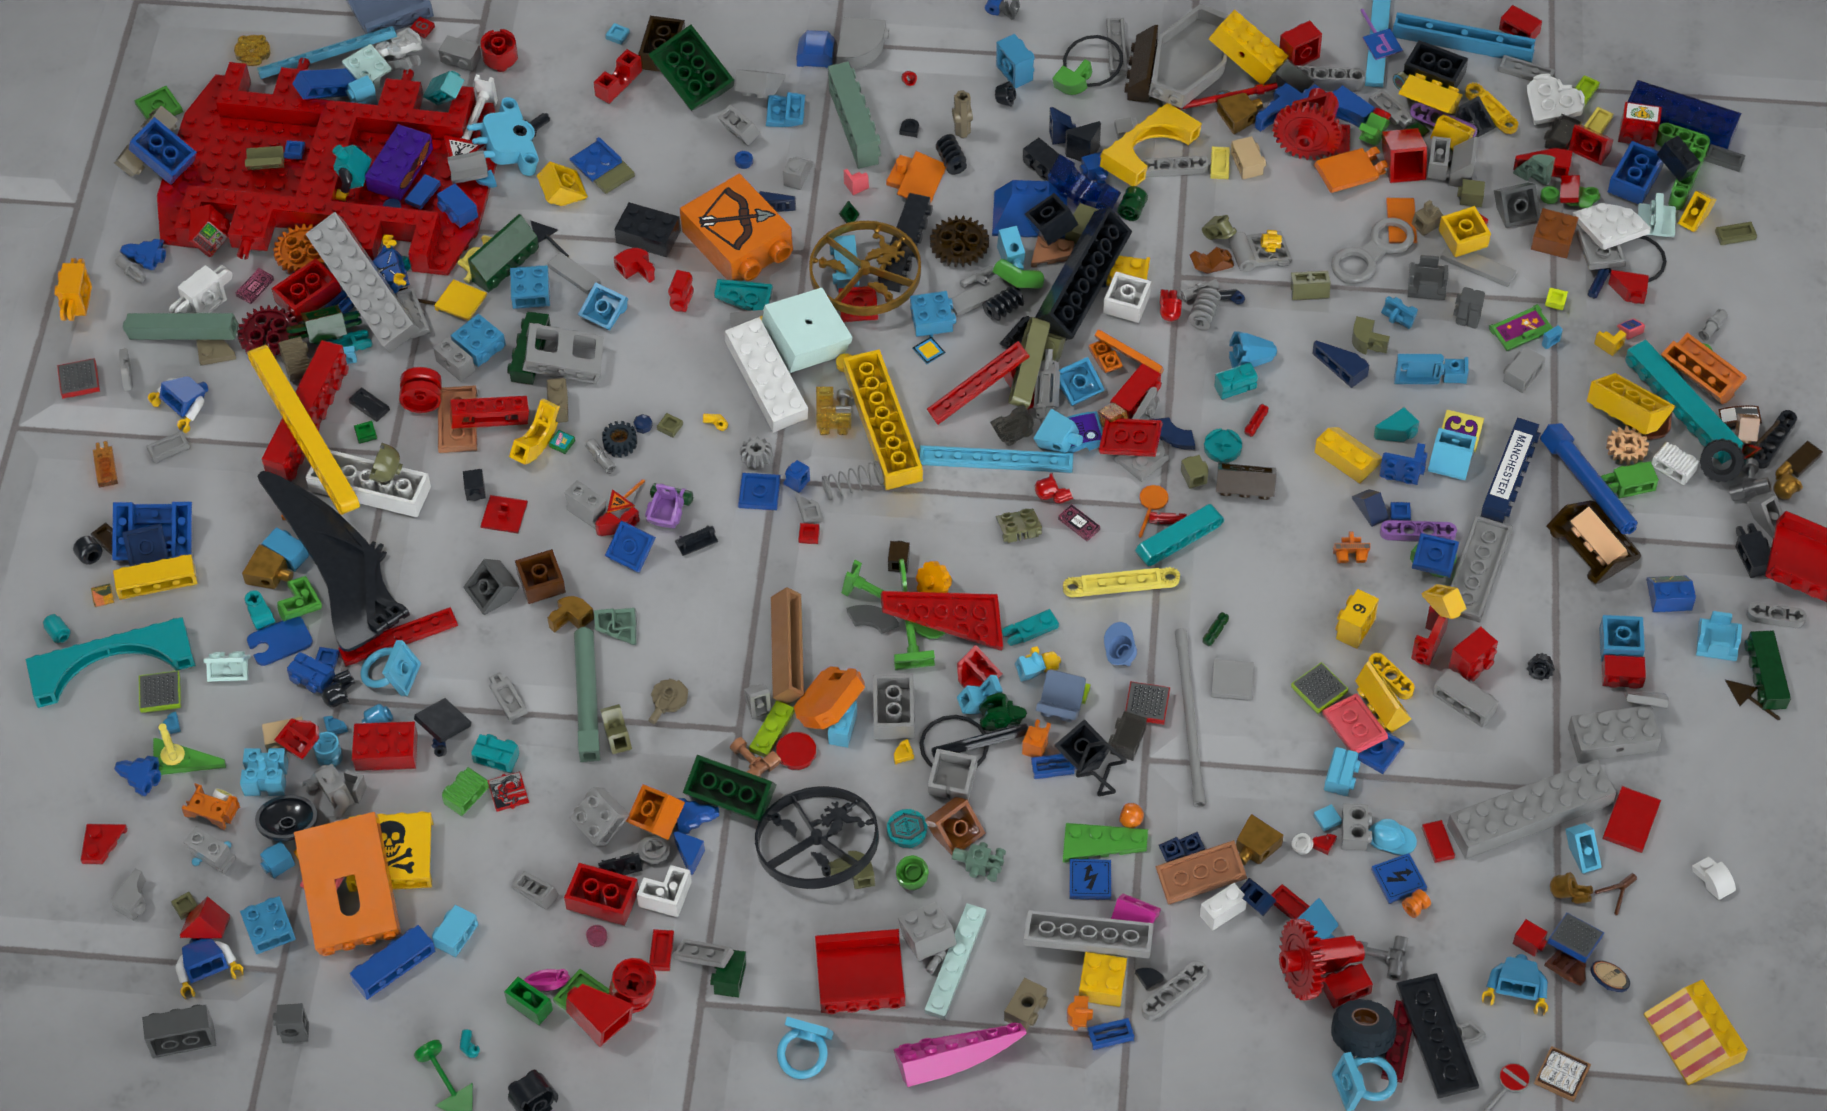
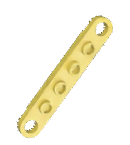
M1166 567L1162 569L1152 568L1083 575L1074 578L1068 577L1063 582V592L1068 597H1082L1170 588L1179 584L1180 573L1174 567ZM1168 574H1172L1176 578L1172 579V581H1169V579H1165V576ZM1070 584H1074L1078 588L1077 590L1075 589V591H1071V589L1069 590L1068 586Z

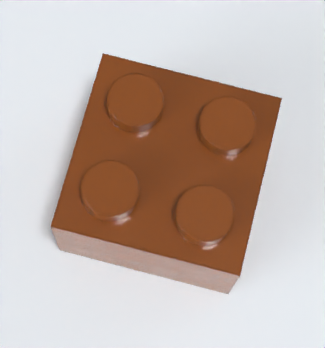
M1542 208L1533 236L1531 250L1567 259L1579 217Z

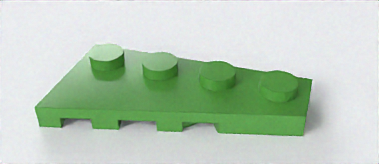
M1066 823L1063 863L1070 862V859H1089V857L1094 856L1109 857V854L1116 853L1124 855L1146 852L1148 829Z

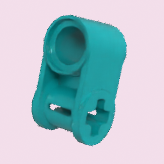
M258 591L248 592L244 599L256 630L275 623L272 612L266 605L262 594Z

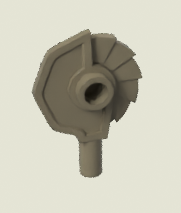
M670 678L669 680H661L660 683L653 687L651 697L653 704H655V710L648 721L656 724L662 713L676 712L687 704L688 689L680 680L676 681Z

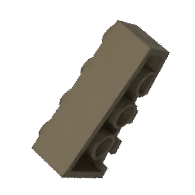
M159 106L152 110L149 114L150 117L140 126L144 128L155 117L173 132L177 127L175 123L178 119L163 106ZM139 130V131L132 137V139H133L141 130ZM129 144L114 162L130 177L135 174L139 175L145 168L143 166L144 162L129 150Z

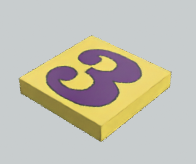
M1446 410L1442 429L1477 437L1474 452H1476L1484 418Z

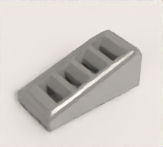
M525 871L511 886L514 890L545 910L558 897L554 886ZM527 880H529L527 885L523 888L522 886L527 882Z

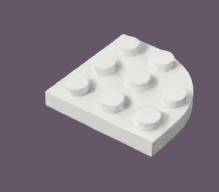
M1599 203L1573 212V216L1579 217V226L1602 250L1650 234L1651 228L1630 208Z

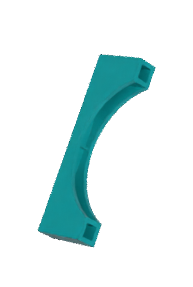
M183 617L173 618L162 623H154L147 627L132 629L128 632L113 634L102 639H94L87 643L75 644L68 648L57 649L49 653L27 658L28 674L37 707L40 708L58 703L64 688L77 673L88 665L109 656L144 654L166 662L175 671L195 666Z

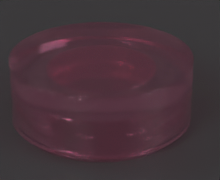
M601 925L591 926L586 932L587 942L593 947L604 945L607 941L606 929Z

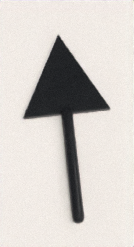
M531 221L532 230L537 235L538 243L547 239L561 253L569 257L550 237L558 229Z

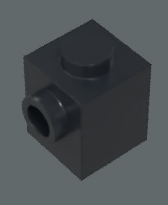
M482 469L463 471L466 500L477 501L485 499L486 493Z

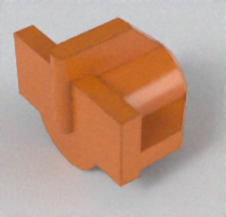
M1074 995V1002L1069 1004L1067 1008V1022L1073 1027L1074 1031H1078L1079 1027H1086L1087 1021L1093 1018V1009H1088V996Z

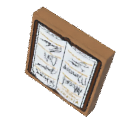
M1551 1046L1534 1084L1574 1102L1591 1064Z

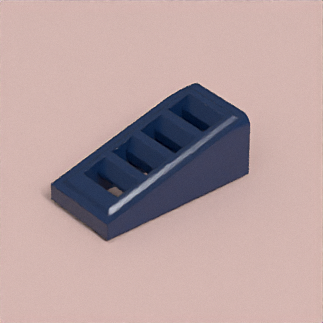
M764 191L759 192L776 212L796 210L795 196Z

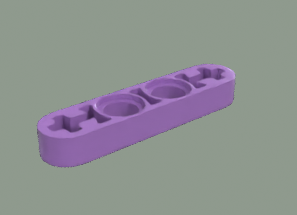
M1415 103L1410 109L1412 117L1431 126L1436 124L1431 120V115L1436 112L1440 116L1443 114L1476 129L1473 137L1477 135L1475 125L1423 103ZM1421 106L1422 111L1428 112V109H1430V111L1427 115H1417V111H1415V109L1420 108Z
M1388 520L1381 524L1380 536L1385 540L1419 541L1420 534L1424 533L1423 530L1429 528L1433 531L1430 534L1432 536L1454 540L1457 527L1451 522ZM1405 528H1411L1414 532L1412 534H1407L1403 530Z

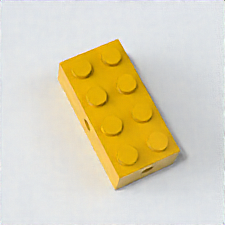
M1235 9L1209 38L1214 45L1258 83L1263 85L1288 57L1282 49Z

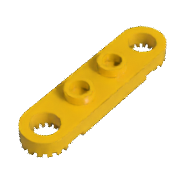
M1476 82L1467 85L1465 96L1469 100L1479 96L1494 124L1503 133L1513 134L1518 130L1519 124L1517 119L1492 94L1486 91L1482 85ZM1470 90H1477L1479 93L1472 94ZM1511 123L1513 126L1509 128L1505 124Z

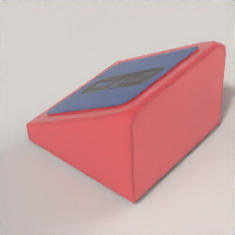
M1633 318L1618 324L1617 327L1626 333V339L1628 340L1643 334L1645 325Z

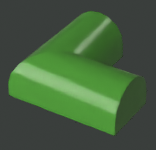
M1000 259L993 268V273L1017 288L1043 287L1044 275L1041 271L1021 270L1005 259Z
M306 576L288 581L287 585L293 597L277 602L278 612L283 621L322 608V603Z

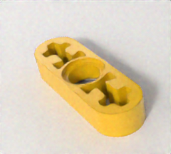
M1373 653L1370 655L1368 661L1382 674L1394 694L1400 699H1410L1414 693V683L1383 654ZM1394 673L1397 677L1390 680L1386 677V674Z

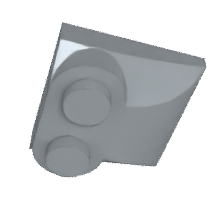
M1158 444L1156 457L1117 455L1114 457L1117 463L1141 482L1169 459L1164 447Z

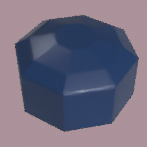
M645 414L636 416L633 421L636 432L642 434L649 432L653 426L650 416Z

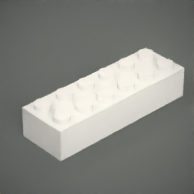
M760 317L725 330V343L772 432H777L808 419V407Z
M330 450L360 504L418 517L431 488L428 473L402 467L400 474H395L392 480L378 482L369 479L370 474H372L370 472L374 460ZM311 466L306 476L309 491L329 496Z

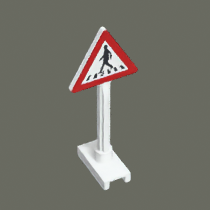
M476 74L474 82L477 92V103L467 126L477 123L485 103H494V106H496L498 98L494 78L490 77L489 81H484L480 79V75ZM467 127L462 138L444 136L449 157L481 151L486 146L485 144H473L472 140H470L473 130L469 131Z

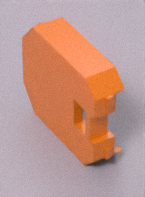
M833 666L821 671L805 691L804 696L794 705L796 718L800 720L804 727L825 729L838 723L865 688V682L861 677V673L853 668L840 670L839 667Z

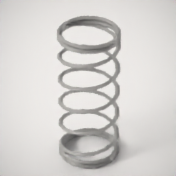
M869 462L867 471L862 465H859L858 476L852 468H849L848 479L842 471H839L838 482L832 474H829L828 478L825 475L822 476L826 497L829 500L833 499L830 476L834 478L840 494L843 496L840 485V473L845 477L852 493L850 470L855 474L862 490L859 474L860 467L864 470L870 487H872L869 472L870 464L873 466L878 483L880 485L883 484L884 477L879 462Z

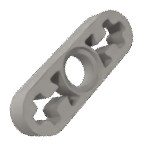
M1759 602L1751 603L1746 614L1747 618L1755 623L1792 628L1802 627L1807 617L1805 611L1800 608ZM1778 612L1782 617L1774 618L1771 613Z

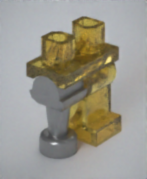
M816 387V421L820 435L830 434V429H837V434L839 435L848 434L849 429H851V407L848 406V402L852 398V392L849 389H839L837 391V400L840 402V405L834 406L833 387Z

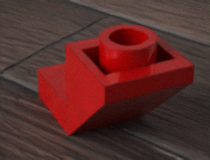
M632 506L621 515L620 519L612 513L606 512L596 520L597 535H614L621 520L636 526L640 522L639 511Z

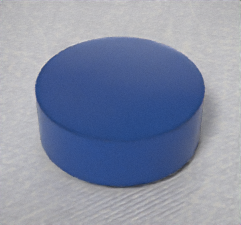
M740 151L735 155V165L738 168L746 169L752 166L753 156L750 152Z

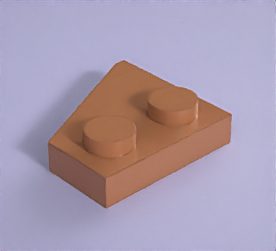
M1038 235L1031 267H1037V264L1045 262L1049 265L1058 261H1067L1074 248V241L1058 239L1048 246Z

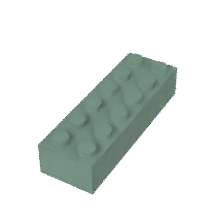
M849 62L828 66L829 92L857 168L861 169L878 165L879 157L881 156V150L878 146L881 144L880 136L875 134V123L870 120L869 107H865L866 100L864 94H860L861 87L859 81L855 80V70L850 67Z

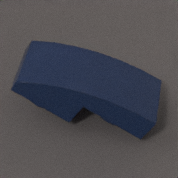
M1198 831L1182 839L1175 837L1159 844L1166 863L1206 850Z

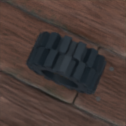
M614 421L615 425L612 423L608 424L609 428L606 426L602 432L603 446L607 453H611L613 457L618 454V458H622L621 454H624L626 457L628 452L632 454L633 449L637 448L636 430L628 422L625 425L624 421H621V424H618V421ZM621 437L624 438V440H620V441H616V440H615V439H620Z

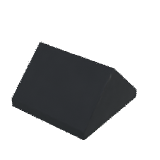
M1100 121L1066 130V157L1082 162V157L1097 153L1100 148Z
M1084 719L1059 740L1054 747L1078 769L1086 746L1090 743L1105 740ZM1105 745L1090 747L1081 773L1099 769L1110 750Z

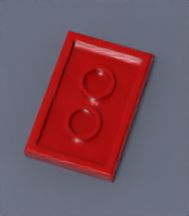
M1106 418L1099 453L1156 457L1163 423L1161 420Z
M1622 786L1602 839L1642 853L1661 800Z

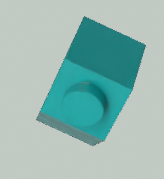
M1403 407L1375 426L1374 438L1376 440L1404 442L1417 435L1420 421Z

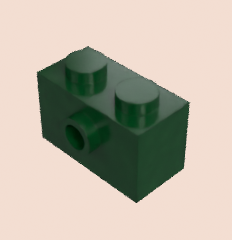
M733 950L734 953L724 968L714 967L716 973L711 974L710 985L714 986L715 995L739 998L747 965L746 951Z

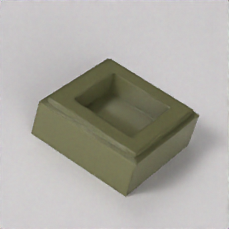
M666 413L657 425V430L673 438L682 427L683 420Z
M190 892L171 901L181 920L186 918L198 906Z

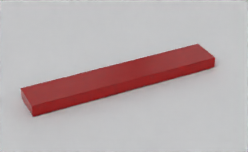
M1017 341L928 407V412L939 425L1030 356L1021 343Z
M451 607L383 631V634L355 650L346 652L340 647L338 649L346 667L366 660L379 649L393 648L396 640H403L407 645L454 628L458 624Z

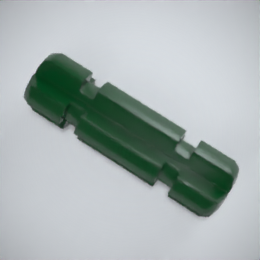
M1224 612L1219 613L1217 619L1209 628L1208 633L1203 637L1202 642L1204 644L1212 646L1215 641L1214 639L1219 636L1224 625L1229 621L1228 614Z

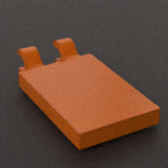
M1377 146L1370 148L1366 152L1363 148L1320 159L1314 164L1330 193L1376 181L1380 175L1386 173L1384 168L1389 167L1386 160L1380 161L1373 166L1371 161L1378 158L1376 154L1380 153Z

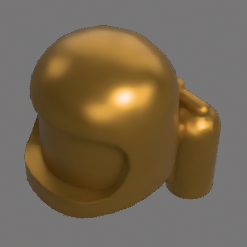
M1785 461L1776 470L1775 479L1777 481L1773 486L1776 496L1783 500L1790 499L1795 492L1803 489L1802 483L1792 476V466L1788 461Z
M1571 872L1566 873V875L1554 876L1550 882V891L1556 898L1572 897L1571 901L1575 904L1591 902L1590 894H1593V887L1591 885H1578Z

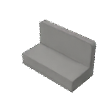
M483 150L448 157L452 184L488 177V167Z

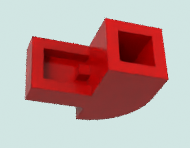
M629 248L614 256L615 269L625 279L638 272L648 283L655 280V268L649 262L647 251L640 248Z

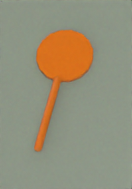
M1150 485L1142 489L1140 493L1141 504L1148 508L1139 533L1140 538L1143 536L1151 510L1161 509L1168 502V493L1161 486Z

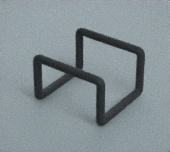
M1106 741L1090 743L1085 748L1076 777L1093 775L1101 782L1097 792L1098 796L1115 794L1116 790L1106 782L1111 766L1125 764L1127 759ZM1105 745L1121 759L1120 761L1110 762L1107 765L1103 778L1095 771L1081 773L1090 747ZM1104 785H1105L1110 791L1102 792V790H1103V788H1104Z

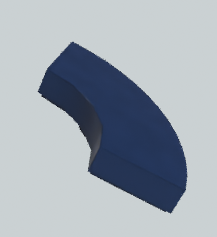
M1169 417L1152 419L1161 420L1163 423L1160 434L1161 441L1164 440L1171 444L1172 447L1179 449H1195L1192 430H1183L1176 427Z

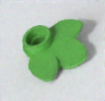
M1580 186L1579 203L1566 204L1588 208L1600 200L1599 190L1595 187L1585 188Z

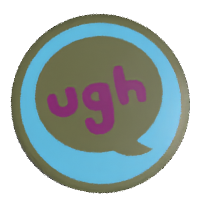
M1401 71L1393 76L1394 85L1400 90L1408 76Z

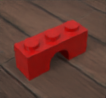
M626 49L616 59V68L611 75L604 71L594 81L595 96L610 104L642 72L641 56Z

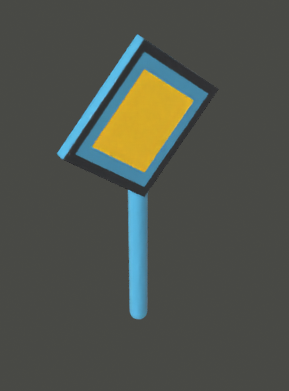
M933 334L929 335L928 339L912 347L926 364L946 353L933 339Z

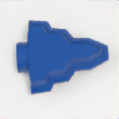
M163 239L143 241L140 244L130 243L122 245L120 253L124 256L135 259L136 263L143 265L145 269L155 270L157 264L164 263L166 258Z
M147 755L145 759L137 758L133 762L123 760L116 762L114 770L121 777L126 778L128 784L135 788V792L142 796L150 793L152 787L157 786L161 780V772L158 770V757Z
M677 798L685 802L675 824L678 832L689 834L692 829L699 828L702 823L710 822L720 816L719 807L709 804L699 805L696 801Z

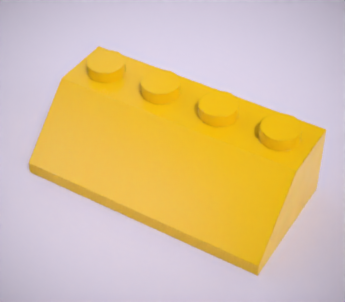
M1617 373L1591 381L1586 400L1596 409L1605 411L1609 416L1621 420L1623 424L1637 429L1641 434L1657 431L1675 407V405Z

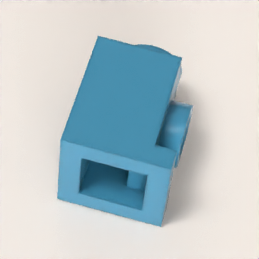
M1464 357V359L1445 358L1441 374L1443 375L1444 383L1466 384L1469 373L1468 357Z

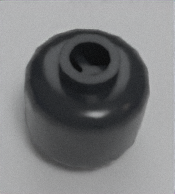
M91 536L79 538L73 546V552L76 557L86 565L96 563L102 556V547Z

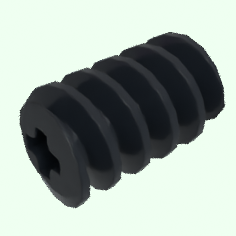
M953 134L942 136L935 146L947 172L951 175L963 172L967 168L966 157L956 137Z
M1012 285V287L1002 290L1000 294L989 298L988 301H984L982 303L983 310L990 319L994 317L999 321L1001 319L1000 315L1002 317L1007 315L1006 311L1012 313V308L1017 310L1018 304L1024 306L1023 295L1019 288Z

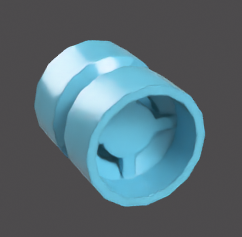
M332 732L319 733V739L313 746L317 763L320 766L333 764L334 767L338 766L343 758L338 737Z

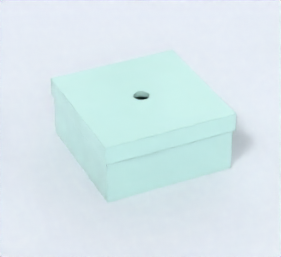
M823 288L764 306V314L761 321L789 373L837 358L840 354L846 353L853 339Z

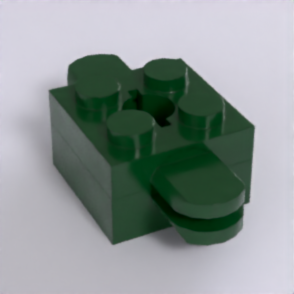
M335 305L301 313L303 323L287 327L286 330L287 333H290L288 339L301 336V339L307 337L310 343L320 344L321 340L343 338V335L347 334L346 328L362 324V319L358 318L361 316L359 311L342 314L339 306Z

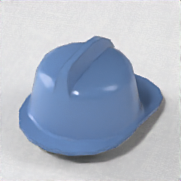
M1124 622L1112 624L1104 635L1107 659L1113 665L1131 666V662L1137 656V647L1132 629Z

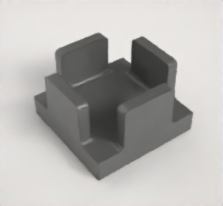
M1421 255L1419 264H1415V262L1410 263L1408 297L1445 300L1448 265L1439 266V256Z

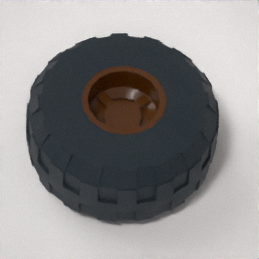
M1368 999L1350 1000L1336 1009L1331 1025V1036L1337 1046L1345 1053L1351 1052L1354 1057L1374 1058L1384 1054L1393 1046L1397 1027L1396 1020L1390 1010L1378 1002L1376 1003Z

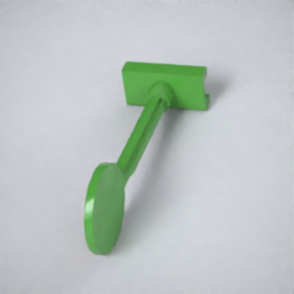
M899 559L902 592H908L904 559ZM905 620L908 639L907 653L894 654L895 670L935 666L934 650L919 652V646L916 644L914 622Z
M854 560L851 573L847 571L841 593L849 596L854 587L881 599V592L884 590L859 576L862 563ZM914 623L915 631L922 637L937 639L946 634L945 632Z

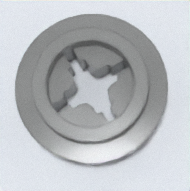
M653 834L646 836L640 841L638 853L643 862L649 863L650 866L655 863L659 865L662 861H667V857L671 854V846L667 839ZM652 845H654L656 849H659L657 850V855L651 852Z

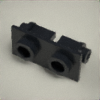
M1022 317L999 344L1008 349L1017 341L1022 343L1030 317Z
M707 525L706 528L683 537L679 536L675 543L682 556L717 543L718 539L714 534V527Z
M634 852L620 856L619 859L615 857L601 860L602 862L598 863L599 868L622 875L643 871L639 853L634 854Z

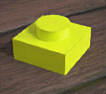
M1549 288L1545 306L1563 310L1568 292Z

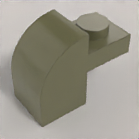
M1356 316L1352 333L1354 348L1365 355L1368 349L1387 353L1390 336L1373 332L1375 320Z
M620 704L600 709L605 734L612 754L631 750L632 746Z
M848 851V855L857 861L865 855L858 851ZM841 858L829 862L831 875L851 867L850 864ZM871 861L860 873L852 878L854 889L875 886V876Z

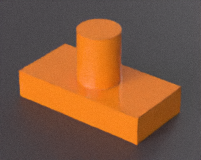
M899 155L886 180L887 186L900 188L912 158Z

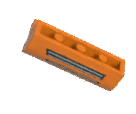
M1688 332L1678 343L1673 340L1661 354L1670 366L1721 404L1730 401L1735 396L1734 392L1747 379L1746 375Z

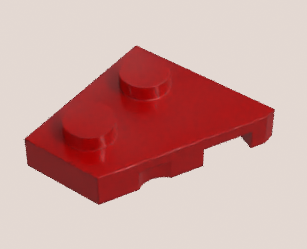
M87 824L81 854L82 864H103L108 858V854L118 844L117 840L122 833L125 834L127 832L126 824Z

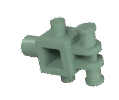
M980 842L979 845L971 844L969 851L955 847L952 859L966 863V871L970 872V877L986 876L988 871L987 879L991 882H996L997 874L1001 873V866L1004 864L1003 857L1006 851L1002 848H997L996 854L991 855V849L987 848L988 845Z

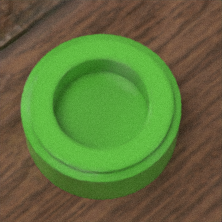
M1547 186L1541 190L1540 198L1544 203L1554 204L1558 201L1560 193L1555 187Z

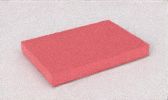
M1357 693L1322 710V715L1348 750L1360 753L1388 739V734Z

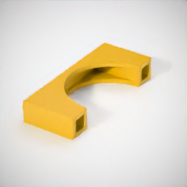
M1166 103L1164 106L1159 107L1152 115H1148L1143 122L1138 123L1130 132H1126L1121 139L1116 140L1108 149H1104L1100 155V167L1130 186H1137L1145 180L1148 167L1138 158L1133 149L1137 143L1149 138L1164 137L1189 145L1199 137L1202 123L1173 105Z

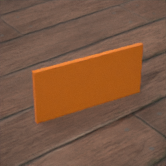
M1386 198L1387 217L1398 218L1407 222L1412 227L1415 235L1413 243L1417 244L1416 228L1411 224L1415 214L1414 198ZM1388 226L1389 243H1403L1407 239L1406 233L1401 228Z

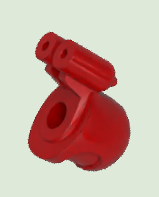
M1161 289L1160 315L1162 319L1166 321L1178 320L1181 316L1182 300L1177 299V290L1168 291Z
M1050 473L1047 478L1037 480L1034 485L1035 493L1040 499L1047 500L1054 497L1053 501L1059 504L1073 499L1070 489H1058L1053 473Z

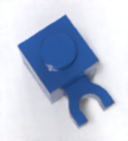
M1102 151L1082 157V162L1079 166L1082 176H1085L1088 182L1097 180L1099 188L1106 186L1105 180L1108 176V171L1100 167Z

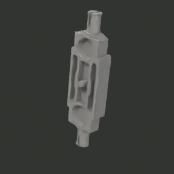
M1045 349V360L1041 361L1035 384L1034 408L1036 409V418L1042 420V423L1050 409L1057 411L1059 407L1060 371L1059 363L1052 360L1053 349Z

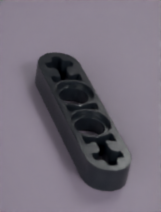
M1782 411L1776 421H1780V424L1759 445L1763 450L1755 454L1753 459L1758 461L1760 469L1769 466L1793 430L1797 421V415L1793 411ZM1789 418L1790 420L1784 425V421ZM1781 430L1784 435H1776L1774 431ZM1772 443L1775 445V448L1770 449L1765 444ZM1763 453L1766 454L1765 459H1763L1762 461L1759 460L1763 456Z

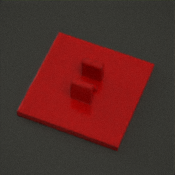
M490 495L480 527L518 534L528 501Z

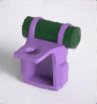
M654 483L650 489V496L653 499L647 505L646 521L660 527L675 528L680 522L683 505L690 506L693 502V492L684 488L679 489L661 483Z

